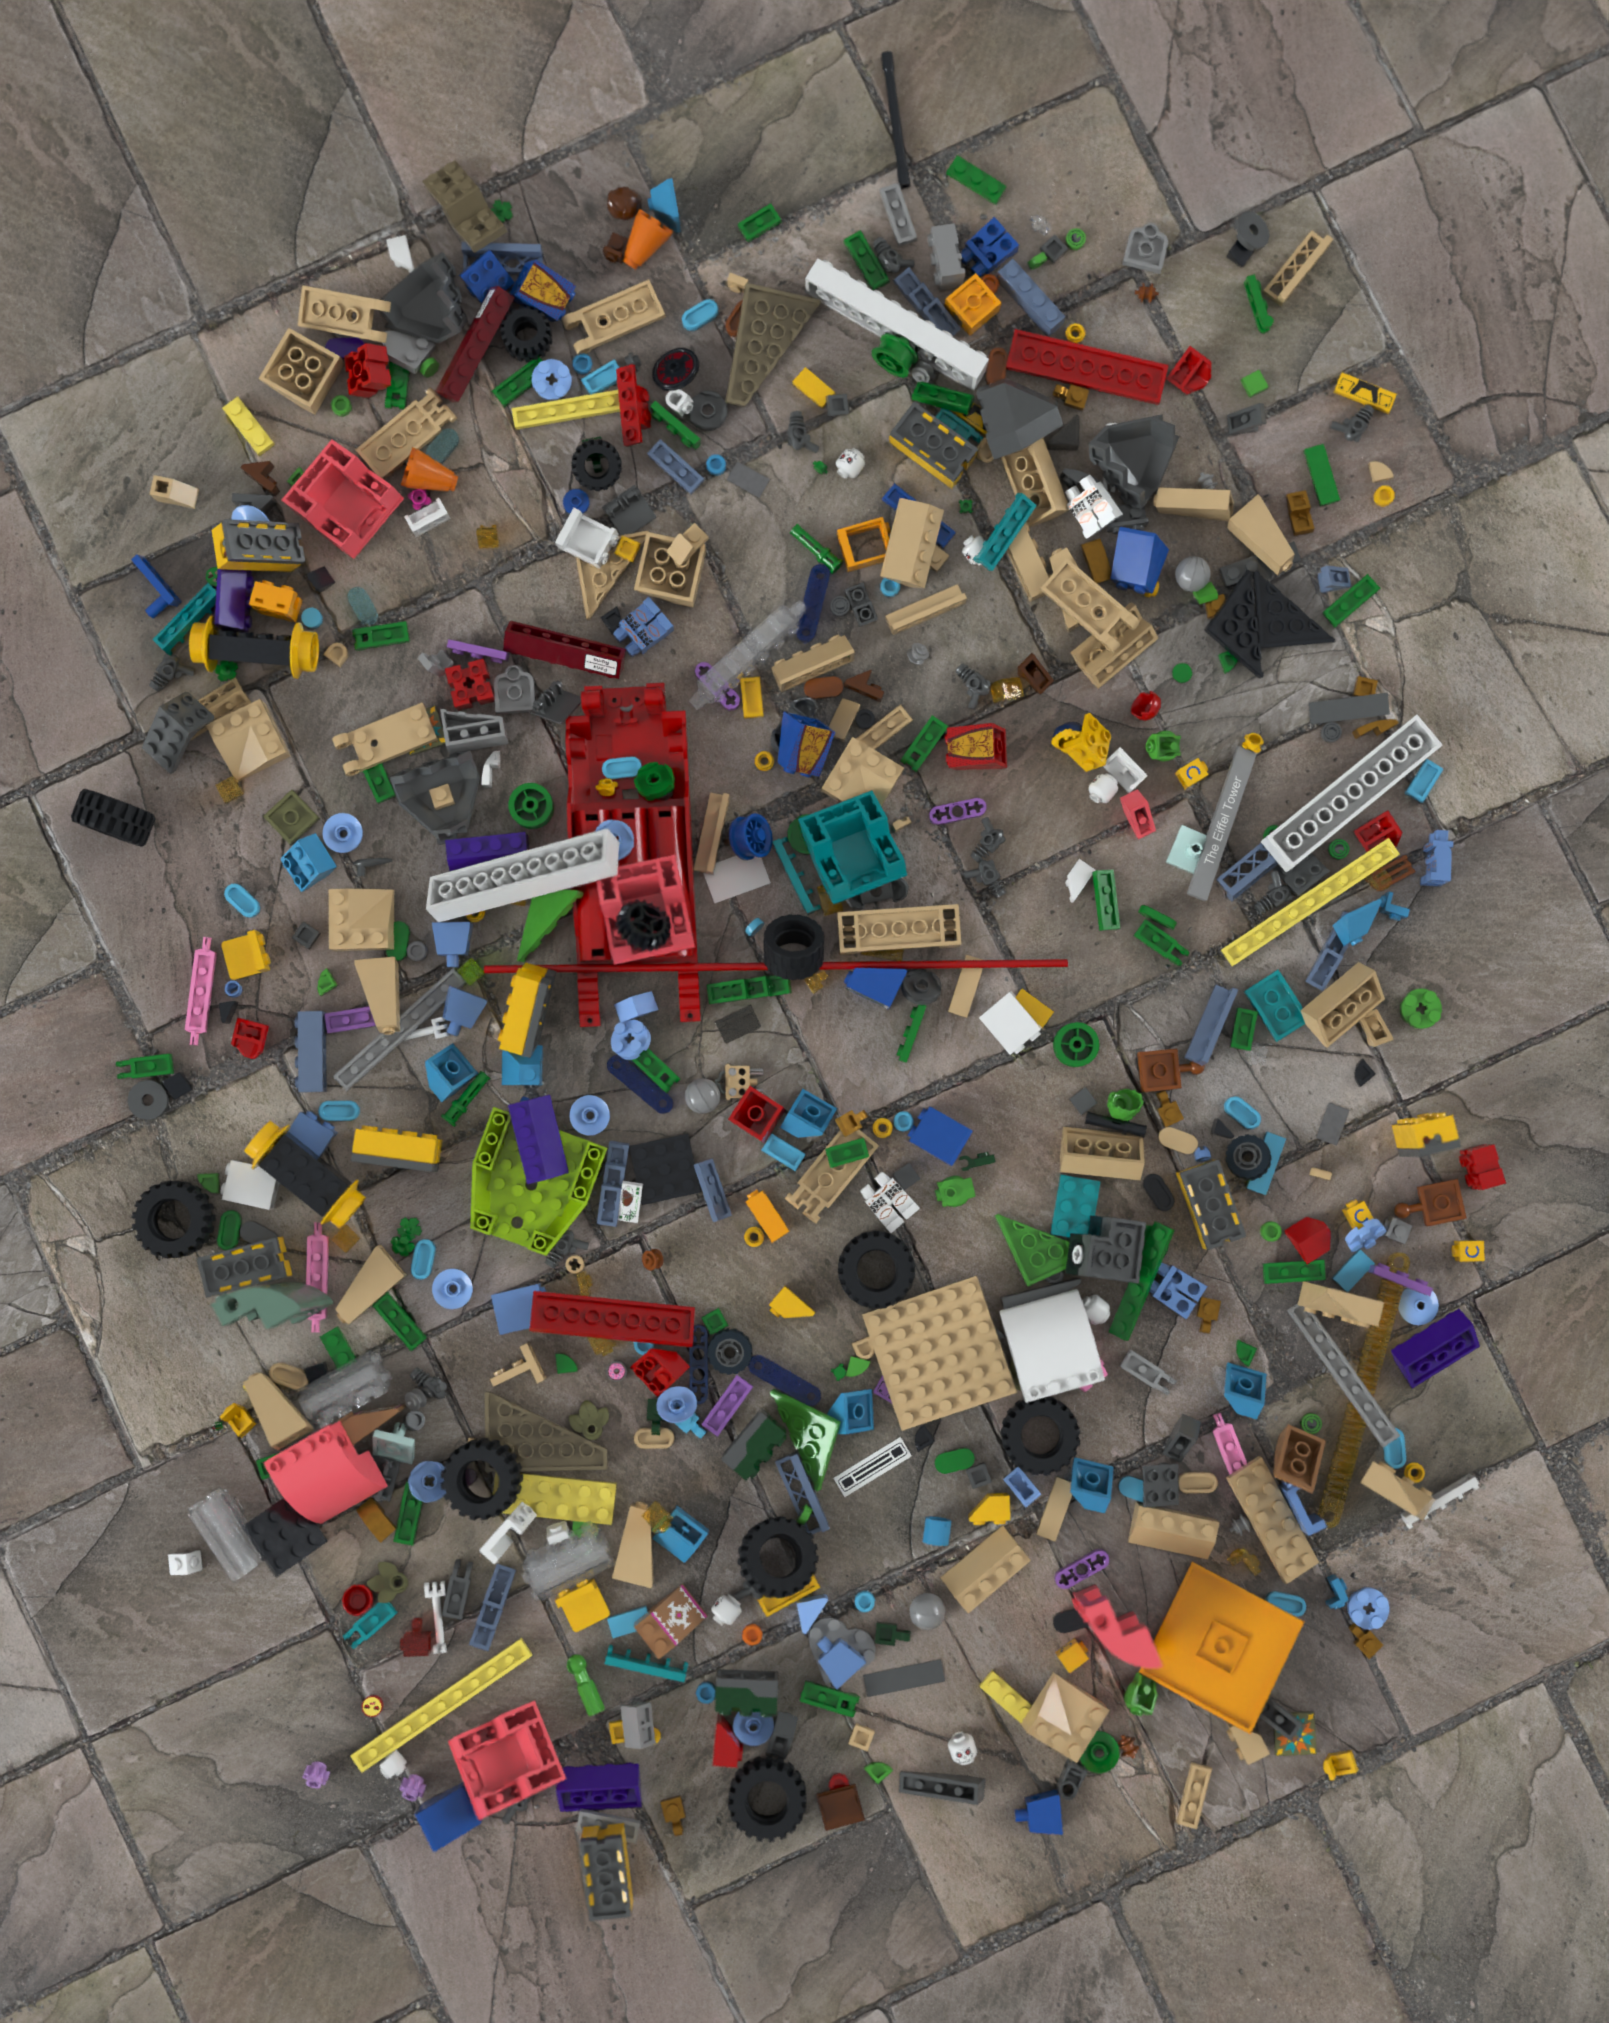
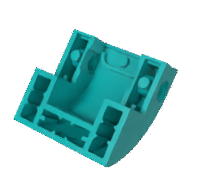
M872 790L798 819L813 864L833 905L907 876L905 859L890 834L888 818Z

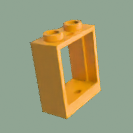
M883 517L837 530V538L847 572L884 562L886 553L855 562L848 541L849 536L879 528L886 551L889 542L888 534L891 531L888 522H884Z
M756 1189L747 1195L748 1200L746 1204L772 1243L789 1232L788 1227L763 1190L759 1192Z

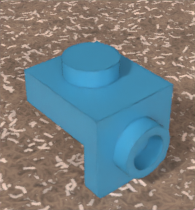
M1389 891L1380 898L1382 901L1380 913L1389 915L1390 919L1401 921V919L1408 917L1410 909L1391 904L1393 892Z
M1333 1574L1327 1577L1335 1597L1326 1600L1325 1603L1330 1609H1339L1345 1605V1602L1349 1601L1345 1592L1347 1586L1342 1578L1339 1579Z

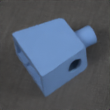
M432 922L437 955L447 956V967H459V956H468L473 924L471 922Z
M449 985L443 1011V1018L451 1021L447 1033L458 1036L462 1026L471 1029L487 1004V1000Z
M824 1636L817 1642L818 1647L823 1651L818 1657L819 1663L836 1689L866 1663L864 1656L841 1638H838L832 1644Z

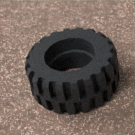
M83 789L79 793L71 814V820L102 834L143 847L149 838L155 822V816L148 811L110 796Z
M165 1181L149 1187V1191H144L141 1194L142 1199L135 1204L137 1210L132 1212V1218H135V1224H132V1229L137 1230L138 1234L135 1235L137 1241H142L143 1244L141 1246L145 1250H150L152 1255L161 1256L166 1259L185 1257L203 1248L202 1245L209 1241V1234L213 1233L215 1228L212 1226V1221H216V1215H212L213 1203L208 1202L209 1196L206 1193H202L201 1188L193 1186L186 1181ZM171 1200L182 1202L189 1210L191 1218L186 1234L176 1239L166 1237L159 1229L157 1221L160 1208L164 1203Z
M882 1231L864 1232L851 1239L844 1247L838 1263L839 1281L848 1297L858 1305L868 1307L869 1309H884L897 1304L911 1289L915 1279V1262L909 1248L898 1237ZM875 1250L887 1253L895 1264L893 1280L887 1286L879 1289L869 1288L864 1285L857 1273V1266L862 1256Z
M1051 1396L1026 1402L1025 1399L1022 1401L1018 1400L1015 1406L1007 1411V1416L1002 1421L1003 1427L1001 1429L1002 1445L1011 1461L1026 1473L1030 1472L1032 1475L1043 1474L1044 1476L1050 1475L1054 1471L1056 1473L1060 1472L1063 1466L1066 1465L1067 1467L1071 1463V1458H1075L1077 1454V1446H1080L1081 1440L1079 1435L1081 1433L1077 1424L1078 1421L1072 1411L1061 1401ZM1035 1416L1051 1418L1059 1429L1058 1443L1051 1451L1044 1454H1036L1029 1451L1022 1442L1023 1426Z
M489 1438L474 1439L450 1454V1458L443 1465L445 1469L441 1472V1478H444V1482L441 1483V1490H446V1494L443 1496L446 1501H451L450 1507L453 1511L458 1509L460 1510V1516L465 1517L468 1515L470 1520L480 1518L482 1521L500 1515L516 1501L517 1494L521 1492L522 1488L520 1482L523 1481V1474H520L519 1471L522 1469L521 1463L516 1462L517 1455L515 1452L511 1454L508 1451L510 1449L509 1446L506 1444L500 1445V1441L496 1439L489 1441ZM473 1461H485L496 1470L499 1486L494 1495L487 1498L480 1497L469 1489L465 1473L468 1465Z
M771 1517L753 1526L743 1537L742 1545L738 1550L740 1554L738 1566H741V1576L747 1580L745 1583L749 1587L752 1586L755 1589L754 1592L764 1594L768 1598H784L801 1591L811 1582V1577L817 1570L816 1563L819 1562V1556L816 1555V1550H818L817 1543H813L812 1539L814 1537L805 1530L807 1527L803 1524H797V1520L792 1518ZM773 1538L786 1540L795 1551V1567L791 1573L784 1577L771 1576L764 1570L760 1561L762 1546Z
M766 1755V1759H761L758 1756L754 1758L753 1762L749 1760L745 1762L743 1768H739L736 1771L735 1777L732 1778L730 1783L728 1808L731 1812V1819L737 1823L736 1827L740 1832L743 1830L746 1832L745 1836L749 1838L755 1836L757 1841L763 1842V1838H768L769 1842H775L776 1837L784 1839L786 1838V1833L790 1832L792 1834L796 1830V1825L802 1822L803 1814L806 1811V1786L804 1781H802L800 1772L798 1770L795 1771L794 1765L790 1762L786 1764L784 1759L780 1757L777 1760L772 1759L771 1755ZM770 1781L780 1785L787 1795L785 1807L774 1815H762L755 1812L749 1805L748 1795L750 1789L756 1784Z

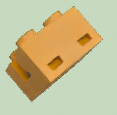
M975 273L946 298L944 307L952 317L954 315L959 317L962 321V328L971 336L1000 311L1002 302Z
M262 580V583L255 581L249 605L258 614L297 623L303 600L297 597L298 593L293 591L292 587L282 585L280 588L274 586V583Z

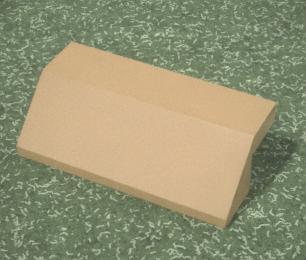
M1132 602L1124 608L1136 616L1140 624L1134 631L1129 629L1121 619L1113 626L1108 634L1114 637L1121 645L1115 653L1107 650L1093 635L1071 652L1078 667L1098 689L1158 639L1153 626L1142 619L1136 605Z

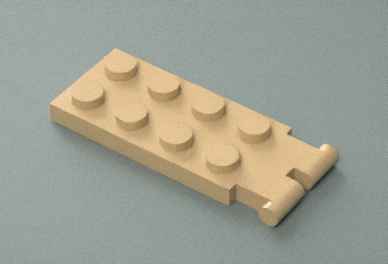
M432 388L426 391L427 396L421 401L414 400L356 449V452L371 470L383 480L408 461L412 447L421 450L442 432L441 427L448 421L451 423L456 421L457 417L446 404L440 408L438 407L443 401Z
M859 1129L847 1137H844L840 1130L826 1148L864 1138L869 1157L830 1168L824 1149L797 1182L800 1185L793 1195L789 1192L784 1199L797 1209L802 1204L806 1205L807 1207L802 1213L816 1224L820 1219L818 1214L825 1206L829 1208L879 1145Z

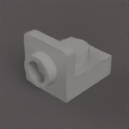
M443 650L436 656L432 654L429 656L422 652L418 657V660L427 671L441 678L445 674V668H449L454 664L452 659Z
M1388 1216L1382 1222L1386 1229V1233L1383 1236L1402 1244L1406 1243L1412 1225L1400 1221L1393 1216Z

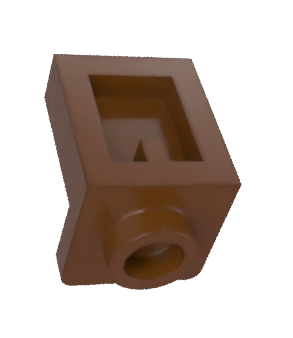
M613 232L607 246L603 247L604 257L612 263L618 262L622 264L625 258L624 252L628 238Z

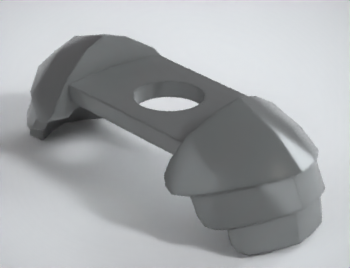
M803 696L793 700L787 712L812 718L818 706L814 699ZM782 720L777 728L772 731L770 738L773 751L778 753Z
M900 878L880 886L882 893L878 897L872 896L869 890L846 899V902L855 910L864 909V904L890 898H892L893 902H898L907 897L909 887L907 882Z

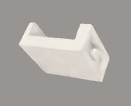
M573 508L555 543L559 549L600 569L602 564L605 565L610 556L609 551L611 547L616 546L619 536L615 528H609L583 515L580 510Z
M1012 991L1007 993L979 1017L1009 1054L1013 1052L1018 1054L1025 1048L1024 1043L1027 1040L1033 1041L1041 1035L1039 1030L1042 1027L1030 1016Z
M231 1160L225 1170V1175H227L226 1183H223L221 1187L222 1200L268 1210L274 1209L280 1183L259 1166L253 1170L250 1163Z
M521 1502L479 1551L495 1564L514 1542L505 1533L510 1528H513L521 1535L537 1514L530 1506Z

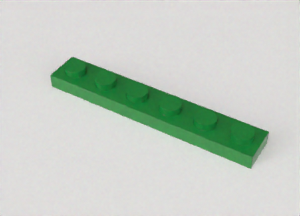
M1154 1221L1142 1250L1139 1283L1129 1282L1109 1333L1129 1341L1171 1241L1174 1229Z

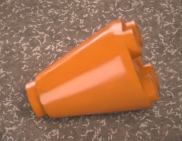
M641 209L635 216L624 252L625 258L623 259V262L635 270L638 266L641 267L673 233L672 230L664 225L661 228L662 224L660 221L652 216L649 218L650 215Z
M412 447L401 486L449 492V490H455L459 476L454 475V472L421 450Z

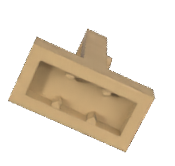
M530 1342L520 1346L526 1361L524 1362L523 1359L512 1363L513 1368L507 1371L505 1368L494 1372V1377L490 1379L493 1387L529 1369L536 1383L546 1379Z

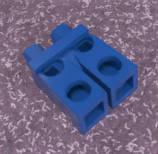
M993 217L965 243V248L961 252V261L966 265L973 259L976 265L971 268V272L973 275L976 273L981 277L984 274H991L1010 256H1014L1018 252L1019 244L1008 232L1006 233V229Z

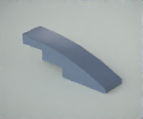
M910 267L892 280L924 320L931 321L937 329L948 331L952 336L961 330L940 300L932 295L924 282L921 283Z
M1343 910L1339 919H1341L1345 914L1348 913ZM1334 928L1305 982L1321 991H1324L1349 946V944L1343 946Z
M609 1142L597 1224L617 1227L629 1143Z
M496 1564L469 1646L489 1652L516 1572L515 1569Z

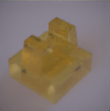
M480 525L476 533L479 548L499 547L496 525H492L491 528H484V525Z
M234 776L215 785L226 804L244 795Z
M823 970L817 975L814 973L813 976L805 978L804 981L812 993L815 994L823 988L821 982L828 976Z
M345 1224L331 1240L347 1253L361 1238Z

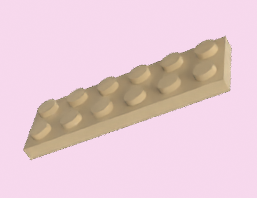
M1256 1457L1226 1477L1283 1583L1288 1584L1319 1563L1262 1457Z

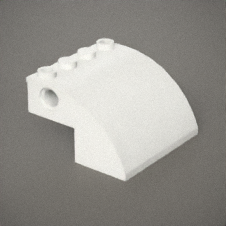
M1078 1289L999 1311L1021 1391L1026 1402L1105 1380L1093 1333Z

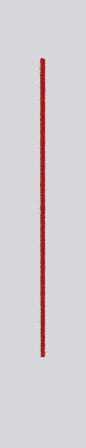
M1068 959L823 962L819 970H849L855 968L1068 967ZM764 962L537 965L548 970L557 971L556 973L768 970ZM484 965V973H517L518 968L522 969L523 965Z

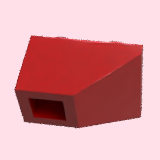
M651 1348L630 1368L645 1383L649 1390L658 1397L690 1366L677 1352Z

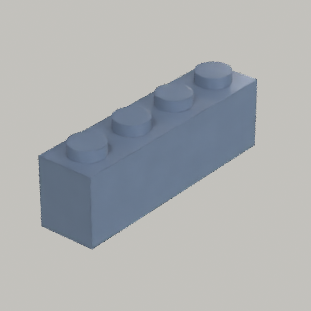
M1014 259L1010 260L998 271L997 278L999 284L1046 336L1050 337L1063 326L1064 314Z
M299 1011L298 1016H295V1028H298V1036L295 1037V1047L298 1048V1056L295 1057V1067L298 1068L295 1086L298 1088V1092L301 1093L327 1092L326 1023L324 1016L326 1012Z

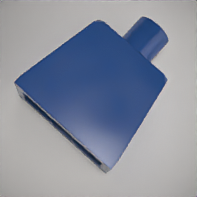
M1057 1789L1028 1796L1025 1798L1026 1808L1014 1809L1015 1821H1027L1030 1832L1063 1835L1060 1795Z

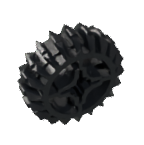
M639 900L630 901L621 908L617 915V933L622 935L621 940H627V945H634V949L639 947L642 952L646 949L651 952L654 949L658 950L669 938L671 929L670 918L665 917L666 911H660V906H653V902L648 904L645 900L642 902Z

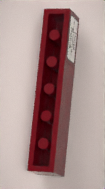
M499 286L490 288L435 390L436 393L450 402H459L515 298Z
M514 621L509 622L504 635L503 651L514 655H522L531 659H538L551 664H559L571 669H579L591 674L595 673L616 679L620 678L624 668L625 648Z

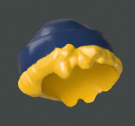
M1066 722L1054 730L1051 744L1066 753L1063 750L1064 743L1079 738L1082 725L1078 722Z

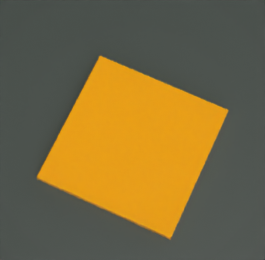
M1192 1561L1153 1641L1163 1667H1141L1139 1673L1251 1734L1305 1621Z

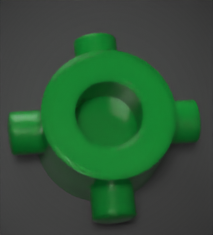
M813 462L815 465L813 468L818 473H828L826 470L828 467L823 462Z
M971 499L959 501L960 514H971L973 512L971 509L973 501Z
M842 1363L835 1367V1369H831V1372L836 1377V1381H840V1379L846 1376L847 1372Z

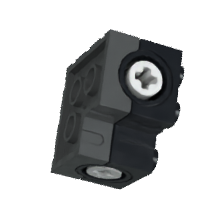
M1090 1215L1088 1235L1070 1233L1065 1274L1139 1283L1146 1222Z

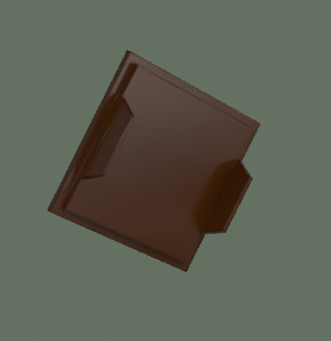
M856 1784L816 1794L826 1831L865 1821Z

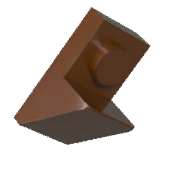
M271 461L241 465L240 468L246 475L276 497L280 490L276 486L277 482L269 476L270 472L274 469Z
M1033 653L1018 666V676L1026 679L1035 692L1040 695L1054 681Z
M872 669L846 679L844 683L845 688L881 703L884 696L882 688L876 684H867L872 674Z

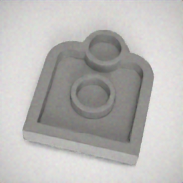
M1148 223L1142 228H1135L1130 232L1122 265L1158 274L1161 273L1168 239L1163 233H1160L1157 225Z
M392 330L385 331L387 333L386 343L382 342L383 346H386L389 361L414 374L418 372L422 363L432 354L436 343L424 338Z
M518 665L508 666L504 673L499 674L494 680L496 715L526 713L533 709L532 706L535 701L534 679L531 674L523 672L522 668Z

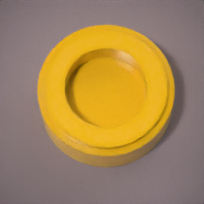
M1383 485L1374 492L1373 498L1377 505L1385 507L1393 502L1395 493L1390 486Z

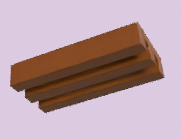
M1407 855L1370 874L1379 891L1416 872L1412 868L1411 862L1408 861ZM1402 861L1404 862V865L1380 878L1376 877L1377 874ZM1405 868L1408 869V872L1381 886L1380 882Z

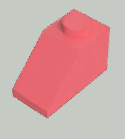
M1138 789L1120 797L1124 813L1138 840L1156 831L1148 801Z

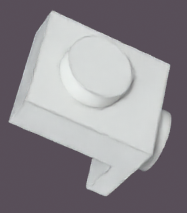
M566 1520L546 1527L549 1545L555 1546L571 1540L572 1536Z
M200 1550L168 1555L170 1575H188L202 1570Z

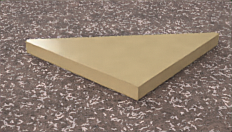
M649 530L623 536L639 542L641 548ZM622 535L619 536L616 546L611 547L609 559L605 565L602 564L600 569L576 557L587 620L591 619L630 564V561L614 554Z

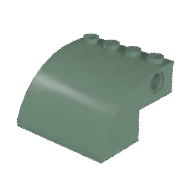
M281 1282L245 1288L228 1295L224 1293L215 1298L216 1302L211 1304V1307H213L222 1326L232 1325L247 1316L249 1321L261 1318L266 1330L276 1328L288 1320L292 1324L300 1323L332 1305L333 1301L328 1295L313 1286L298 1282Z

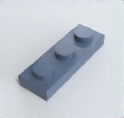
M661 439L647 453L648 457L690 495L704 482V478Z
M713 1158L695 1164L694 1168L712 1221L716 1222L732 1216Z

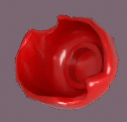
M1150 691L1151 694L1140 693L1131 706L1132 715L1142 721L1151 720L1161 709V699L1152 691Z
M363 1584L350 1586L344 1592L342 1598L343 1608L348 1614L353 1616L366 1614L374 1602L373 1593Z

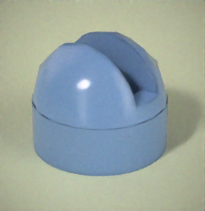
M232 980L225 985V992L230 997L236 998L242 994V986L237 981Z
M1203 1146V1150L1197 1147L1194 1152L1196 1162H1204L1211 1159V1153L1207 1147Z

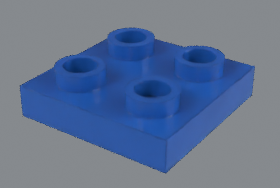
M487 250L459 275L466 288L481 305L491 287L499 286L506 291L515 283L491 250Z

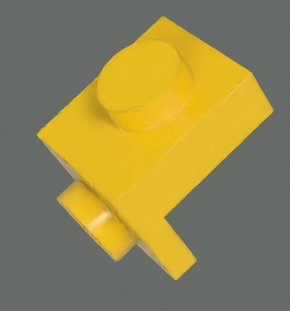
M236 1403L228 1406L220 1415V1418L228 1422L240 1438H243L257 1424L246 1408Z
M1352 1750L1329 1753L1323 1762L1324 1771L1328 1774L1330 1781L1335 1780L1339 1775L1357 1773L1358 1771Z

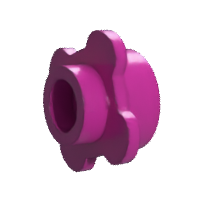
M415 489L408 494V498L412 500L415 510H420L422 506L431 503V498L427 496L425 489Z

